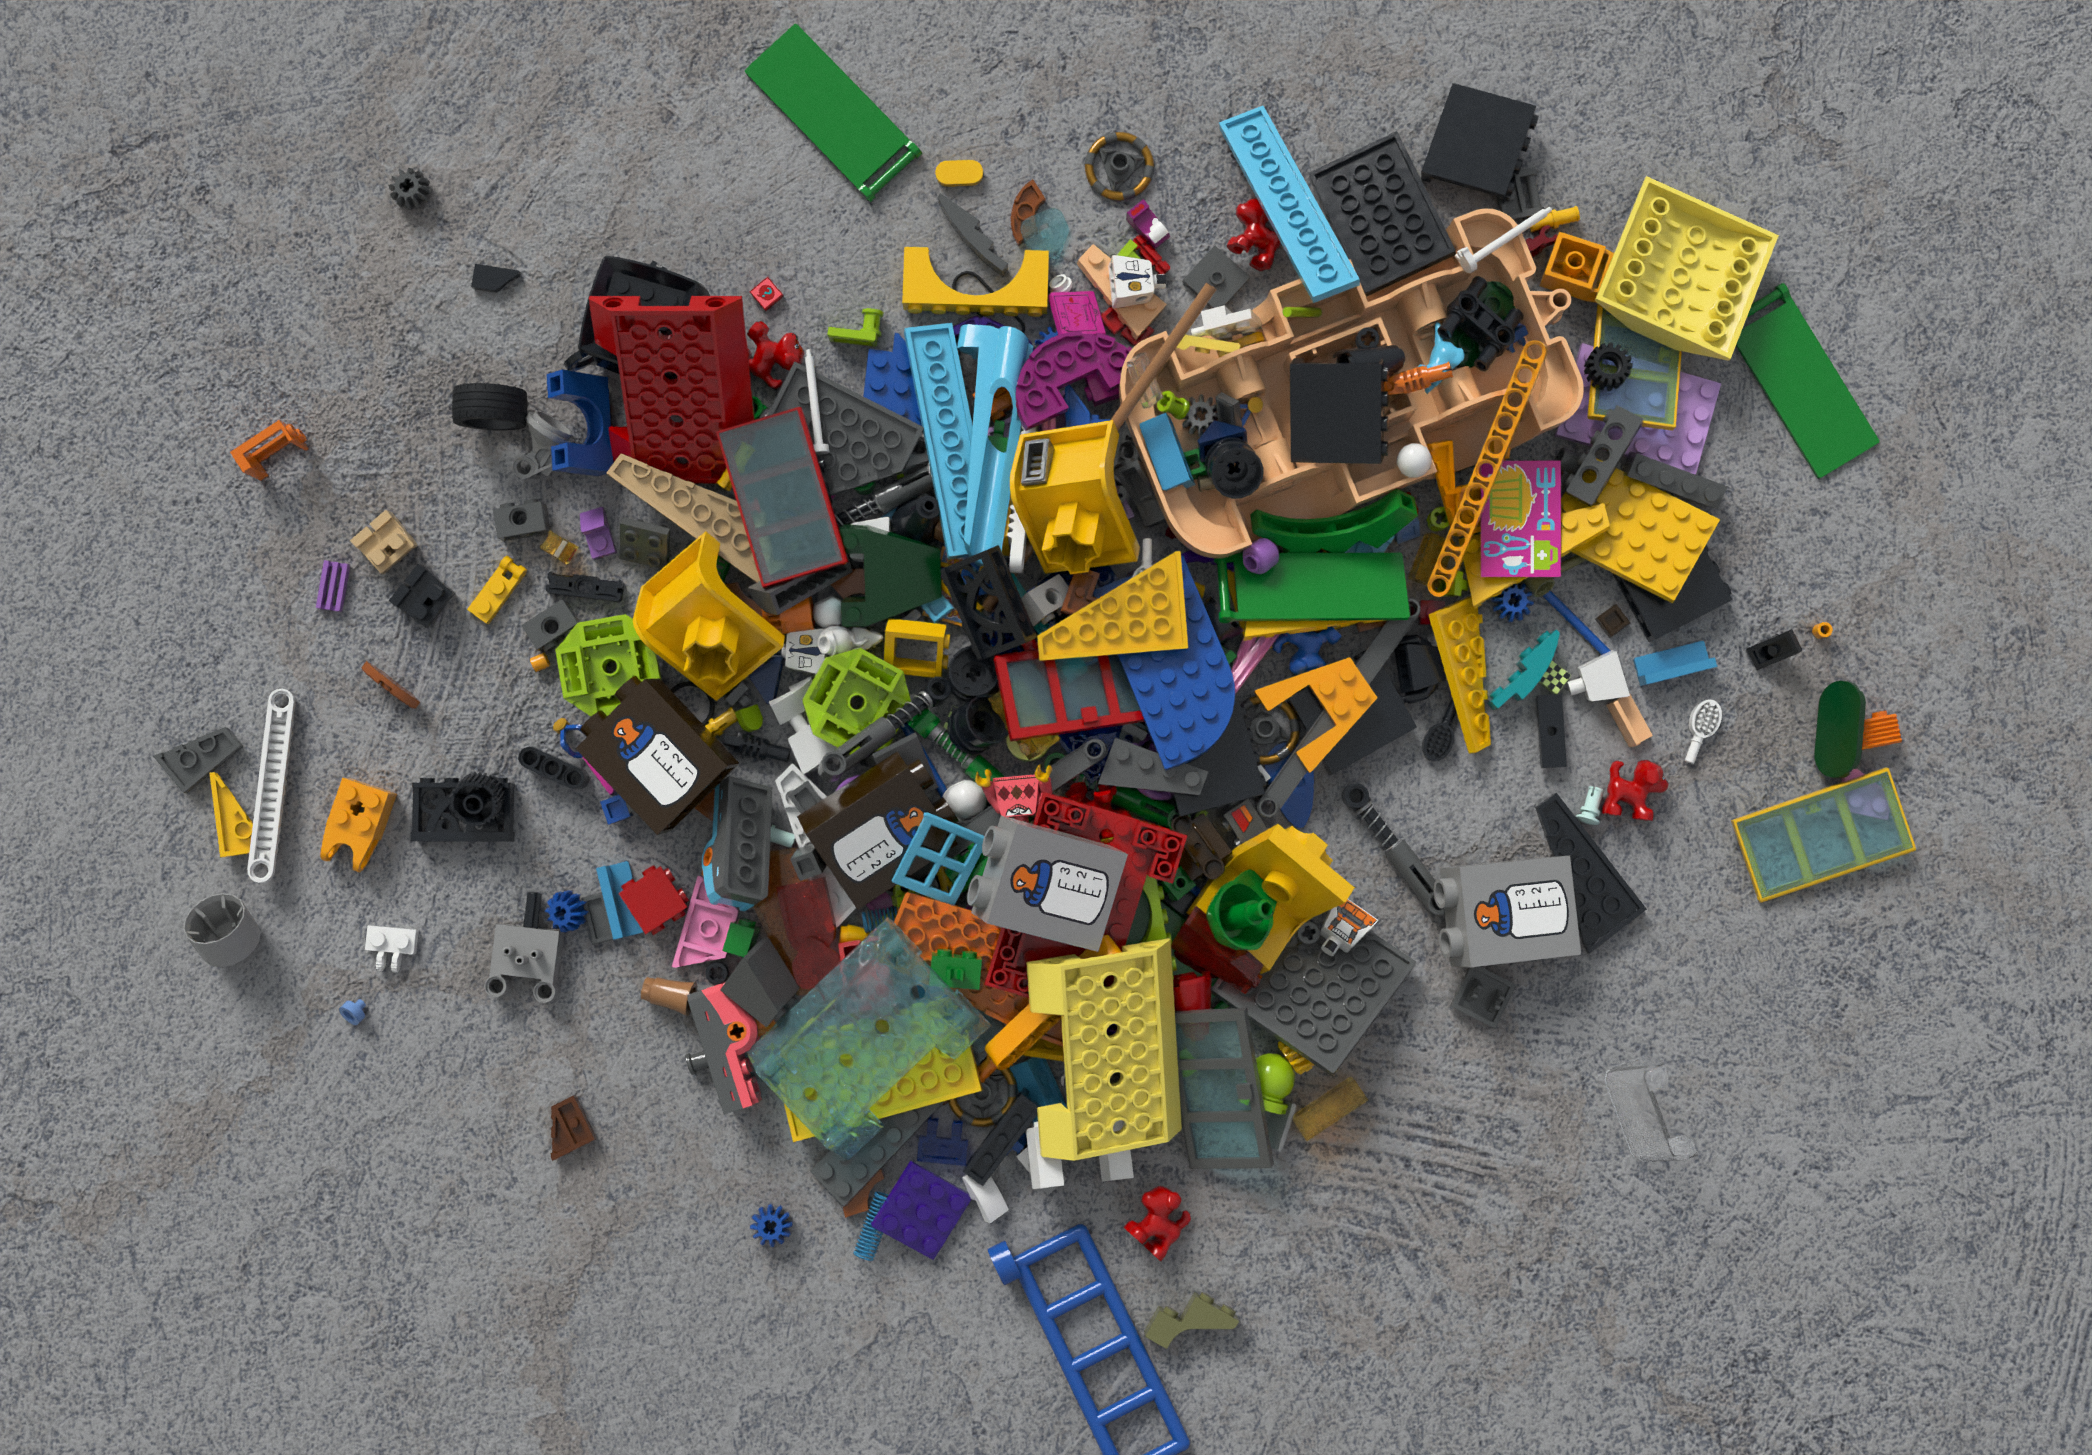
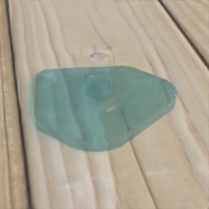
M1050 208L1026 218L1021 224L1020 231L1027 248L1030 250L1049 251V258L1056 260L1061 255L1069 233V227L1063 213L1056 208ZM1047 223L1048 228L1040 231L1039 226Z

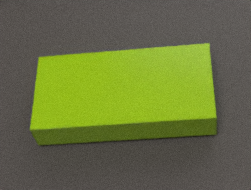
M828 327L827 336L830 342L871 347L877 346L878 336L876 332Z

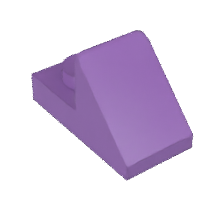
M604 507L580 513L581 532L586 536L592 559L595 560L617 553Z

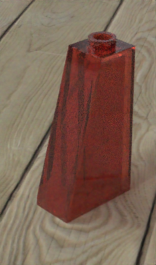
M1195 906L1173 940L1171 948L1244 994L1248 992L1251 986L1256 988L1263 977L1259 973L1264 965L1247 950H1234L1217 942L1209 927L1206 913Z

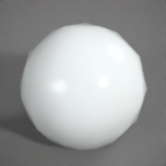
M1417 443L1404 446L1397 456L1398 468L1402 474L1410 478L1425 475L1432 464V457L1427 447Z
M830 596L814 604L812 614L818 626L826 629L830 626H840L842 624V601L840 599Z

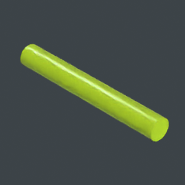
M1285 307L1282 313L1285 317H1320L1322 310L1314 307Z

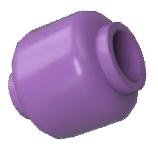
M1266 538L1256 539L1250 547L1243 550V564L1247 570L1255 574L1266 573L1279 561L1277 546Z

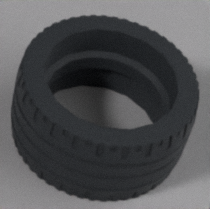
M467 383L454 387L452 395V419L454 424L467 428L495 431L517 430L526 427L525 418L527 415L528 399L525 390L513 386L490 383Z

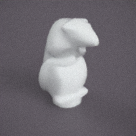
M830 626L819 636L818 648L821 653L828 656L856 648H862L867 651L870 647L875 648L883 640V635L873 629L867 630L861 626H854L851 630L842 626Z

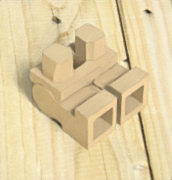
M388 510L382 512L370 523L372 528L366 526L350 540L381 574L389 571L407 553L418 546L401 522Z

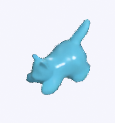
M1436 322L1434 325L1435 346L1432 349L1429 363L1426 366L1430 368L1450 362L1451 369L1443 371L1447 372L1459 365L1464 360L1465 354L1462 348L1455 347L1451 342L1443 341V338L1437 332L1441 325L1439 322ZM1443 380L1431 383V386L1426 388L1425 392L1428 394Z

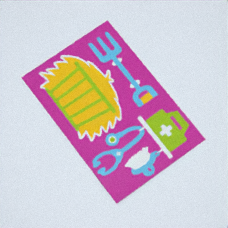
M1503 461L1481 515V577H1561V461ZM1489 463L1482 464L1481 474L1485 477H1490L1494 471L1492 465ZM1481 488V499H1482L1483 496H1484V491H1483V489Z

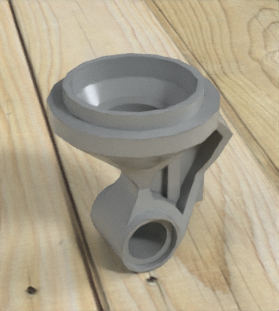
M535 410V412L529 411L525 420L532 437L533 451L517 458L513 462L512 470L519 478L526 479L539 472L549 477L553 472L551 446L566 442L574 443L573 433L552 416L539 410ZM523 460L527 461L531 466L529 473L524 472L521 468Z

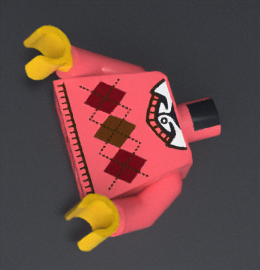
M1038 765L1034 775L993 778V782L990 781V770H985L987 778H981L979 773H976L975 782L977 785L982 786L986 799L997 814L1029 823V817L1036 816L1042 793L1053 794L1051 778L1049 777L1052 767L1049 765L1046 773L1042 772L1040 765Z

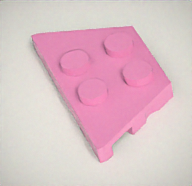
M697 876L672 964L674 968L726 958L728 954L722 950L730 923L737 921L740 910L737 907L725 904H711L707 897L704 877Z

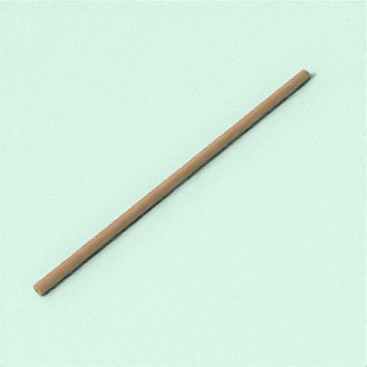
M1207 282L1111 418L1115 423L1117 431L1215 293L1216 289ZM1029 538L1026 541L1024 565L1034 552ZM988 595L981 606L986 611L992 612L999 600L997 596Z

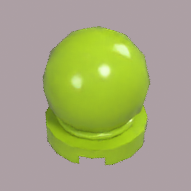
M1272 1053L1262 1054L1256 1058L1265 1111L1285 1115L1288 1105L1283 1103L1282 1099L1292 1091L1295 1083V1073L1291 1064L1283 1056ZM1240 1099V1100H1239V1101H1241V1102H1243V1103H1245V1104H1248V1105H1249V1103H1250V1099H1247V1100Z

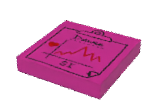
M1094 291L1052 292L1049 294L1048 300L1058 335L1082 331L1083 334H1106Z

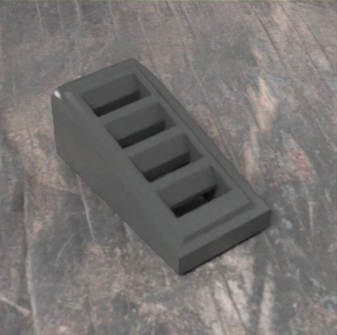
M1049 438L1025 441L1022 486L1047 483L1054 453V446ZM1033 468H1041V470H1032V469H1033Z

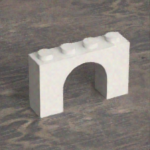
M1119 1120L1114 1124L1113 1131L1122 1129L1123 1120ZM1034 1122V1127L1026 1129L1032 1189L1064 1186L1061 1159L1042 1157L1040 1155L1038 1122ZM1130 1150L1099 1156L1102 1182L1134 1178Z

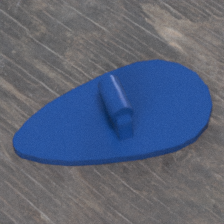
M1288 742L1274 746L1267 756L1275 754L1286 746ZM1291 754L1282 761L1265 765V771L1271 777L1267 780L1268 785L1271 784ZM1314 771L1307 772L1280 809L1286 819L1296 828L1304 827L1310 817L1314 796Z

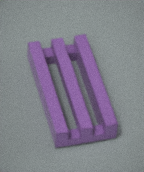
M324 560L316 608L342 612L350 571L349 564ZM331 567H332V573H331V579H330L329 590H328V595H327V601H326V605H325V598H326V593H327V587H328V581H329V576H330V570H331ZM339 568H341L342 572L340 577L336 605L332 606L334 593L336 590Z

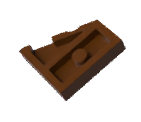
M576 1094L551 1106V1119L553 1120L551 1127L552 1161L597 1139Z

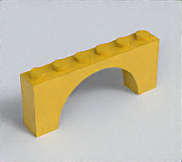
M904 247L903 309L908 310L912 314H919L922 311L945 314L948 311L956 312L959 315L980 312L984 316H991L994 313L1017 316L1020 313L1028 314L1031 317H1040L1042 314H1047L1049 251L1025 250L1021 268L1009 284L990 294L968 295L951 289L940 280L931 265L928 247Z

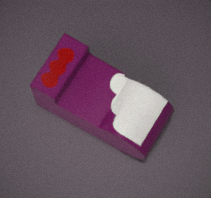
M1143 199L1127 212L1126 220L1139 235H1142L1147 240L1148 245L1151 244L1156 249L1170 238V234L1165 226L1158 221V218L1149 209L1150 206Z

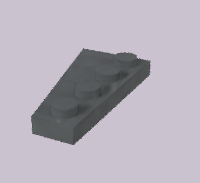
M1115 738L1098 784L1200 796L1209 772L1186 763L1165 771L1158 753Z

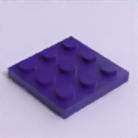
M910 1160L871 1225L873 1228L934 1260L970 1203L971 1198L968 1192Z

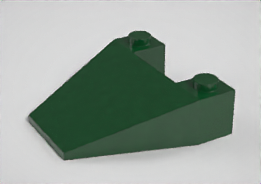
M842 525L839 528L846 554L864 553L865 597H845L841 602L842 626H869L942 597L941 548L870 525Z

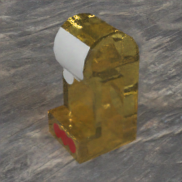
M550 530L547 539L540 545V549L568 565L578 546Z

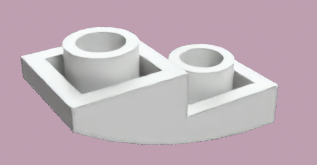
M811 677L789 686L790 692L769 701L780 725L805 711L802 699L812 682Z
M968 1175L962 1178L970 1198L976 1200L985 1222L991 1223L1009 1210L991 1176L984 1186Z

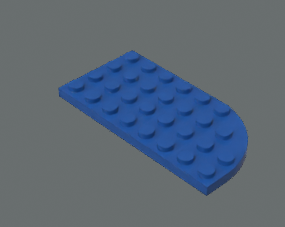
M1181 556L1188 648L1117 654L1165 771L1188 763L1212 748L1225 732L1230 722L1235 702L1233 674L1184 556ZM1133 575L1095 589L1093 596L1096 598L1102 597L1133 578Z

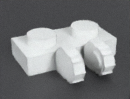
M368 925L365 950L379 951L376 958L377 971L385 969L387 952H392L394 954L392 956L391 970L398 973L401 968L402 953L416 954L419 930Z

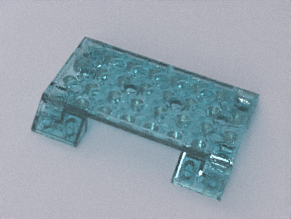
M889 916L746 1052L757 1075L827 1149L847 1160H850L884 1128L882 1122L869 1108L930 1050L936 1047L956 1060L991 1027V1024L958 989L953 991L920 956L923 952ZM913 986H922L925 990V996L920 999L914 997L912 994ZM882 1019L888 1022L889 1030L882 1033L877 1030L876 1022ZM842 1054L852 1056L853 1064L851 1066H844L841 1063L840 1057ZM814 1088L817 1091V1099H807L805 1089Z

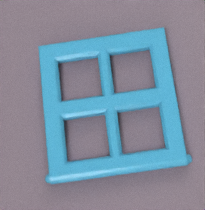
M925 812L892 878V882L935 900L955 905L982 853L984 835ZM931 825L950 833L940 853L921 846ZM956 836L974 842L965 863L946 856ZM916 855L934 862L924 883L906 876ZM941 866L959 873L949 893L931 886Z

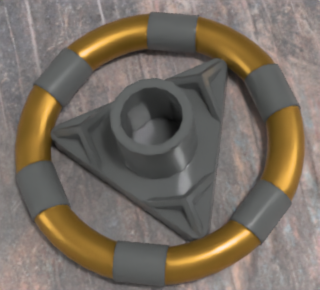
M1113 132L1100 137L1090 147L1084 164L1086 177L1092 188L1101 196L1117 201L1128 200L1142 193L1151 182L1154 172V160L1148 146L1139 137L1125 132ZM1117 141L1131 143L1142 153L1143 157L1102 147ZM1098 151L1111 190L1107 189L1095 176L1093 167ZM1145 160L1143 178L1134 188L1117 192Z
M1252 696L1243 701L1240 705L1243 704L1246 711L1259 704L1250 725L1254 740L1251 742L1252 746L1288 742L1286 746L1273 755L1261 756L1258 754L1260 764H1274L1289 756L1296 747L1300 736L1299 719L1293 708L1286 701L1276 706L1282 709L1289 718L1291 731L1289 738L1271 713L1266 711L1257 696Z
M1010 1068L1005 1070L996 1069L1003 1075L989 1076L984 1083H981L983 1091L967 1095L981 1118L974 1117L963 1111L956 1098L948 1102L953 1113L961 1121L972 1126L988 1127L995 1125L1017 1097V1083ZM1006 1079L1008 1083V1099L1006 1104L1000 1111L984 1118Z

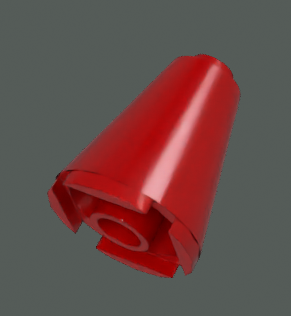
M1194 971L1173 976L1175 1011L1211 1009L1212 976L1210 971H1201L1202 975L1196 976ZM1210 1022L1180 1023L1185 1036L1191 1038L1192 1041L1203 1040L1206 1038V1034L1210 1033Z

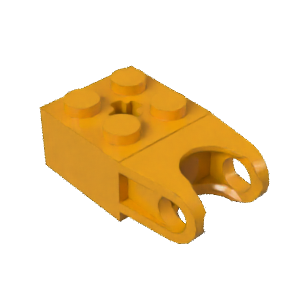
M1559 232L1539 286L1553 291L1564 289L1569 292L1571 297L1597 303L1595 298L1614 253L1605 249L1606 246Z
M342 778L326 823L320 852L321 860L330 861L340 846L347 844L353 851V870L360 873L368 864L379 840L382 839L397 794L354 779ZM360 805L365 808L363 813L359 811Z

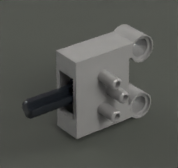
M528 892L523 926L496 924L490 974L484 985L486 993L491 997H501L511 991L512 981L507 975L541 979V982L537 983L533 990V995L538 1002L548 1003L556 1000L560 995L561 989L558 980L564 932L555 929L538 928L542 894L539 892ZM496 979L503 983L501 992H497L494 988ZM545 984L549 985L552 989V994L549 998L545 997L542 993V988Z

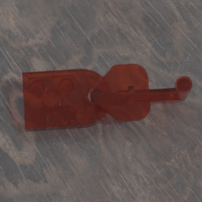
M826 877L778 886L776 889L788 941L799 952L792 962L795 981L804 989L820 986L824 1008L818 1011L817 1017L821 1022H828L837 1014L832 984L841 979L842 970L840 955L830 948L836 937V923Z

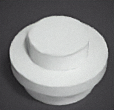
M1064 274L1057 275L1049 283L1051 293L1070 292L1073 285L1071 279Z

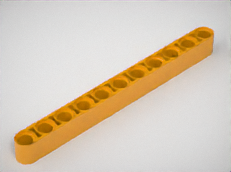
M1529 341L1522 350L1428 581V590L1433 596H1444L1453 586L1546 359L1547 347L1541 341ZM1535 344L1542 348V355L1538 359H1532L1528 354L1529 348ZM1525 368L1532 372V379L1528 383H1523L1519 380V372ZM1514 392L1521 394L1523 399L1518 407H1513L1509 403V397ZM1503 416H1509L1512 419L1513 425L1511 429L1503 430L1500 427L1499 422ZM1495 439L1503 444V450L1499 454H1495L1490 450V443ZM1489 463L1492 465L1494 471L1490 477H1485L1481 474L1482 464ZM1478 486L1483 489L1484 496L1481 500H1475L1471 496L1473 487ZM1464 510H1471L1474 513L1472 523L1463 521L1462 512ZM1454 533H1461L1465 537V543L1462 546H1457L1453 543L1452 537ZM1445 556H1452L1455 559L1456 564L1454 568L1449 569L1444 566L1443 559ZM1440 578L1446 582V589L1444 591L1435 589V579Z

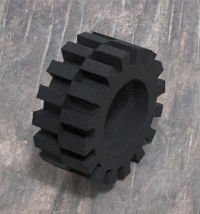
M1603 343L1591 352L1584 364V367H1586L1584 375L1588 374L1586 378L1588 382L1594 381L1592 383L1593 387H1596L1598 384L1600 385L1599 390L1603 391L1607 387V391H1611L1613 388H1619L1628 378L1633 367V363H1629L1632 358L1631 355L1625 356L1628 352L1626 349L1623 351L1619 350L1621 345L1617 344L1614 348L1613 343H1609L1607 346ZM1604 359L1612 361L1617 367L1616 373L1607 374L1603 372L1599 366L1600 361Z

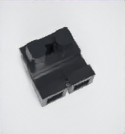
M417 564L404 580L411 588L401 584L389 599V602L407 613L425 628H429L433 620L455 595V592L426 567Z

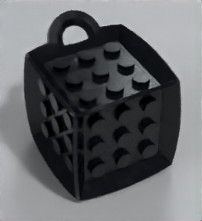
M606 255L599 266L589 296H640L642 306H689L691 296H710L703 284L683 275L654 265ZM588 297L580 331L578 351L571 355L564 362V365L569 371H577L589 365H597L619 374L617 356L595 343ZM667 327L659 328L660 333L663 335L672 334V331ZM673 372L665 373L668 379L678 378Z

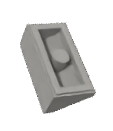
M1284 1098L1282 1099L1283 1103L1288 1105L1286 1114L1280 1115L1271 1112L1267 1124L1271 1148L1280 1152L1283 1151L1297 1107L1293 1101Z

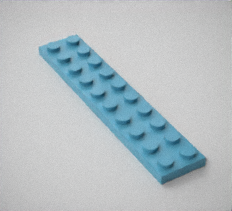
M1264 106L1219 122L1220 131L1312 302L1316 303L1359 286L1360 279Z
M952 323L905 328L906 347L921 424L924 428L923 434L935 496L940 510L939 516L947 558L949 560L970 557L964 545L973 425Z

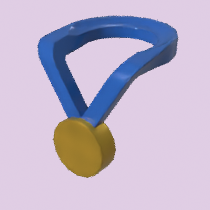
M1251 397L1248 399L1247 404H1240L1241 409H1247L1241 419L1242 427L1251 412L1258 413L1262 410L1263 401L1260 398Z
M560 718L554 723L553 729L556 733L560 734L561 747L572 757L582 758L583 756L579 752H574L566 742V731H580L582 725H569L565 718Z

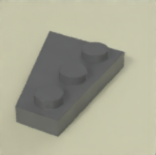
M224 727L187 744L176 746L167 752L156 754L153 757L183 793H188L209 776V773L215 771L239 751L243 745L229 728Z

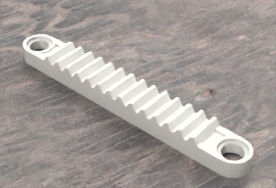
M1021 424L1020 435L1038 432L1039 425L1025 431ZM1012 503L1010 506L1011 514L1009 515L1010 524H1008L1009 533H1007L1009 545H1011L1009 570L1011 573H1023L1027 534Z
M286 689L274 690L268 699L247 868L250 879L258 883H266L273 878L279 850V835L281 832L295 711V697ZM279 695H286L289 698V703L284 708H279L275 704V699ZM258 864H265L268 867V874L263 878L257 877L254 873V869Z

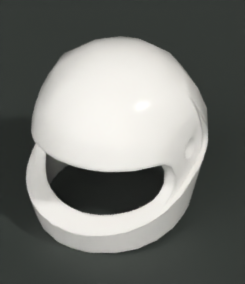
M971 780L958 782L950 786L943 794L944 799L959 821H967L983 812L986 806L987 799L982 787Z

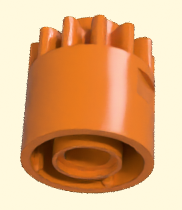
M812 596L779 615L770 614L762 610L763 618L782 634L815 629V621L812 614Z

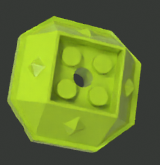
M626 614L577 623L555 650L563 698L589 716H593L600 710L608 716L620 704L614 696L616 691L633 676H637L641 681L659 678L662 681L658 655L642 642L635 631L633 619ZM610 661H615L617 669L609 674L606 670L607 664Z
M862 648L825 657L802 699L812 734L837 748L880 717L887 719L888 714H894L897 708L904 707L905 702H911L904 671ZM855 695H859L862 698V705L858 709H853L850 705V700ZM891 739L890 741H888L886 744H884L882 747H880V748L877 749L876 751H879V750H881V749H883V748L889 746V745L891 744V742H892L893 739ZM860 746L849 754L851 755L852 753H854L856 750L860 748Z

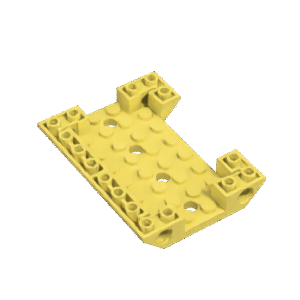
M1167 938L1122 946L1121 953L1080 959L1075 954L1026 962L1030 1011L1033 1013L1061 1015L1067 1108L1061 1103L1037 1107L1040 1155L1042 1157L1075 1161L1169 1142L1182 1129L1171 940ZM1109 975H1113V984L1109 987H1104V979ZM1111 1024H1117L1116 1033L1108 1036L1107 1028ZM1120 1072L1119 1081L1111 1084L1110 1077L1112 1074ZM1119 1120H1123L1122 1129L1113 1131L1114 1124Z

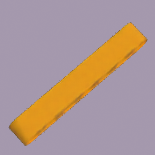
M1104 935L1098 952L1086 949L1079 958L1086 959L1121 953L1122 951L1109 935ZM1028 1004L985 1046V1051L999 1070H1005L1013 1065L1061 1019V1015L1033 1013L1030 1011V1004Z

